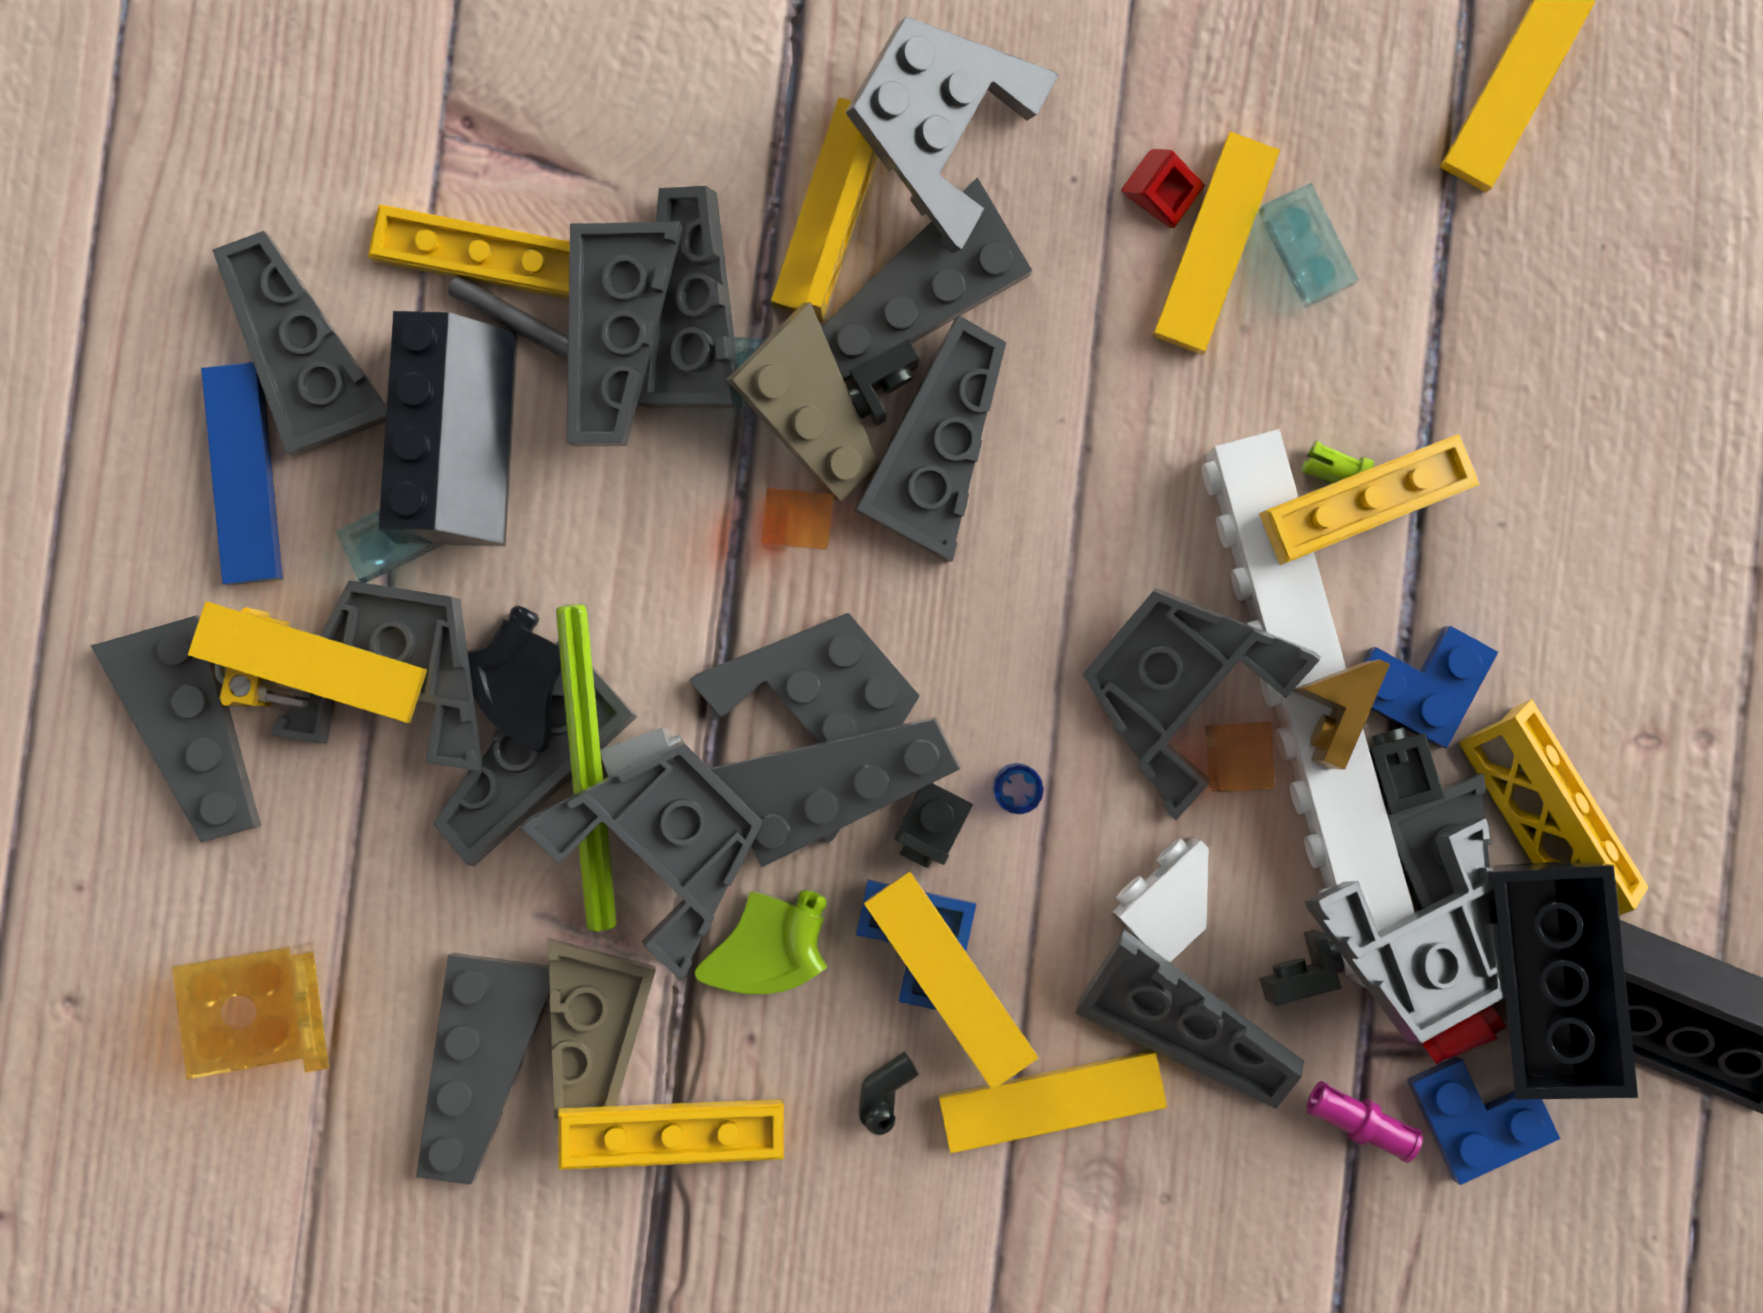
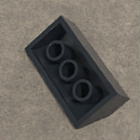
M393 311L378 529L395 544L506 546L518 338L516 332L450 312Z
M1543 862L1495 865L1493 879L1516 1100L1638 1098L1614 864Z
M1620 920L1634 1062L1763 1114V978Z

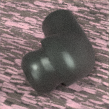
M905 1051L869 1074L862 1082L858 1110L862 1124L874 1135H884L893 1129L896 1120L894 1115L896 1090L919 1076V1072Z

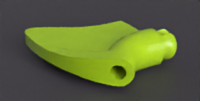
M804 889L799 892L797 903L793 904L767 894L751 891L740 922L730 936L698 965L695 970L696 978L707 985L743 994L779 993L806 983L828 967L817 946L818 936L824 921V916L821 914L827 906L825 896L815 891Z

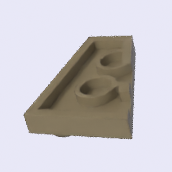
M811 302L803 303L726 380L833 500L842 501L879 463Z
M548 938L554 1118L558 1119V1108L616 1106L656 967Z

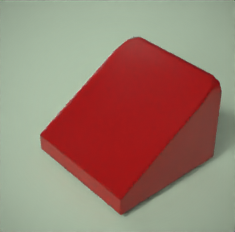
M1152 149L1143 158L1121 191L1131 201L1169 228H1175L1205 187V184L1173 150Z

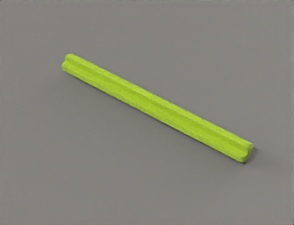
M567 604L557 607L556 619L573 793L576 794L602 781L603 773L587 608L582 604ZM600 822L578 844L586 924L588 930L593 932L611 930L617 924L608 826L604 822Z

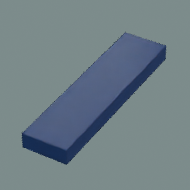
M248 362L201 368L222 584L231 586L283 580L265 393L254 363Z

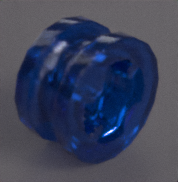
M1013 763L999 770L994 778L993 791L997 802L1003 809L1014 814H1024L1031 812L1039 805L1043 798L1044 787L1042 779L1033 768L1026 764ZM1017 773L1022 774L1026 783L1033 784L1034 786L1032 795L1030 796L1025 793L1024 796L1027 800L1019 804L1014 803L1011 794L1003 793L1004 782L1007 781L1011 784L1012 781L1009 777Z

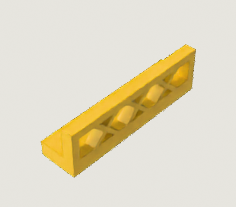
M838 97L771 299L773 307L792 313L803 303L811 302L817 319L820 322H824L878 158L846 114L852 101Z
M1532 699L1513 707L1502 720L1464 737L1459 742L1475 771L1484 774L1485 787L1532 863L1563 862L1549 857L1542 846L1545 832L1564 838L1573 849L1570 863L1614 864L1619 915L1635 910L1647 891L1648 886ZM1502 735L1514 754L1511 769L1491 763L1481 745ZM1521 767L1526 774L1520 772ZM1502 780L1507 781V785H1506V786H1505V784L1503 783ZM1516 784L1537 791L1544 803L1541 816L1523 811L1518 807L1513 799ZM1550 814L1555 821L1549 820ZM1531 827L1537 829L1536 834L1534 833Z

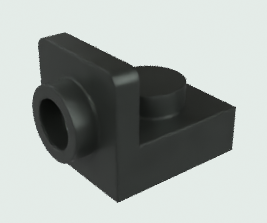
M909 338L850 370V380L853 386L847 390L861 419L870 414L876 426L885 422L886 412L875 391L882 387L885 394L901 388L914 379L911 371L918 368L919 356Z
M1403 727L1371 736L1374 747L1369 748L1387 814L1445 798L1425 733L1407 738Z
M933 783L919 789L894 836V840L903 844L899 854L928 869L933 860L945 865L949 857L948 853L973 804Z
M1318 930L1304 932L1312 964L1306 965L1304 958L1281 962L1272 966L1273 975L1259 978L1265 1000L1279 1006L1342 989L1338 973L1344 972L1343 958L1333 942L1328 940L1326 933Z

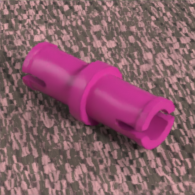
M1323 1081L1318 1082L1314 1086L1306 1104V1108H1308L1307 1114L1314 1117L1317 1116L1348 1132L1347 1135L1350 1140L1360 1145L1368 1142L1398 1157L1405 1163L1411 1162L1419 1153L1423 1141L1422 1131L1382 1113L1379 1104L1368 1099L1360 1102L1330 1087L1328 1083Z

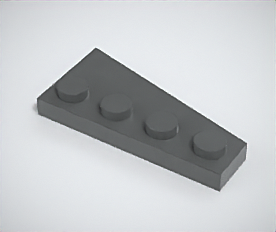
M707 186L659 188L656 222L679 221L683 226V231L638 404L649 408H743L742 397L726 380L738 368L717 192Z
M261 231L212 249L286 453L294 457L385 423L387 405L272 237L265 231Z
M957 316L954 319L854 509L859 514L948 562H953L958 530L968 502L969 485L975 462L978 461L982 444L981 436L987 412L990 411L1006 346L1005 341L961 316Z
M593 667L601 750L638 716ZM562 670L552 692L550 738L547 749L543 752H536L521 745L504 734L500 729H497L491 738L494 742L482 758L481 771L469 770L433 823L469 866H476L572 778Z
M934 717L784 752L766 754L739 762L721 764L711 769L763 821L751 847L761 867H764L960 770L961 765L937 718Z
M460 953L448 955L416 1177L470 1185L476 1180L503 1114L502 1110L522 1067V1061L531 1038L536 1032L543 1015V1009L550 991L549 965Z

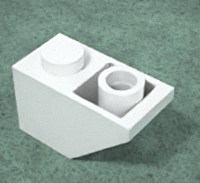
M1193 837L1186 843L1179 838L1170 844L1156 859L1161 866L1147 880L1138 876L1127 884L1116 897L1121 904L1112 911L1138 940L1169 962L1206 929L1209 848L1201 840Z

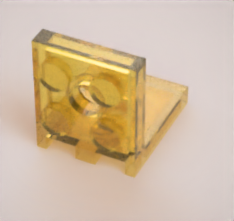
M313 942L172 966L186 1080L303 1059L305 1073L329 1069ZM235 996L249 998L256 1007L254 1020L247 1026L239 1028L228 1025L222 1017V1006L228 999Z

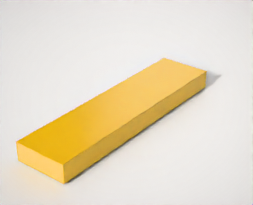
M1531 1L1439 166L1441 169L1485 193L1493 188L1596 1Z
M1229 131L1152 337L1200 355L1206 352L1281 151L1280 149Z
M378 204L367 256L373 262L450 277L460 276L470 281L569 300L570 241Z
M1456 434L1259 513V516L1278 563L1282 565L1478 486L1480 483L1459 434Z
M205 601L188 652L189 656L405 723L411 722L428 670Z
M910 870L864 902L870 914L992 1090L1039 1058Z
M1153 1050L1007 1080L994 1090L989 1085H983L938 1095L950 1154L1168 1108L1157 1054Z
M782 1099L558 1108V1170L784 1159V1103Z

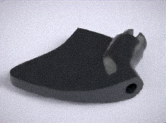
M517 605L511 608L507 621L502 619L494 636L486 645L467 651L473 697L488 719L504 734L531 750L543 752L549 744L552 692L561 672L559 646L533 633L534 628L539 622L538 614Z

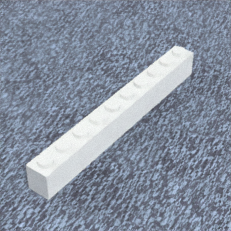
M1280 429L1215 446L1206 454L1207 463L1202 464V476L1208 494L1210 496L1217 495L1222 513L1221 516L1216 518L1217 530L1223 547H1231L1237 568L1231 570V580L1238 600H1246L1251 622L1246 624L1315 651L1321 656L1320 661L1296 688L1346 669L1314 552L1279 565L1259 516V513L1298 498ZM1260 677L1265 702L1269 708H1276L1281 728L1275 729V739L1279 753L1284 761L1290 760L1296 781L1291 782L1289 785L1291 798L1299 815L1305 814L1311 834L1304 837L1306 852L1313 868L1320 867L1326 888L1319 890V894L1342 882L1359 881L1377 932L1414 914L1364 730L1362 729L1345 770L1330 769L1311 761L1316 748L1310 745L1313 730L1323 714L1330 716L1332 708L1293 691L1285 698ZM1342 956L1344 972L1341 973L1343 976L1350 975L1351 981L1365 987Z

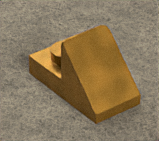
M1380 659L1363 662L1293 690L1295 693L1332 708L1330 716L1323 714L1313 730L1310 745L1316 748L1311 761L1330 769H1346L1388 671L1389 663Z

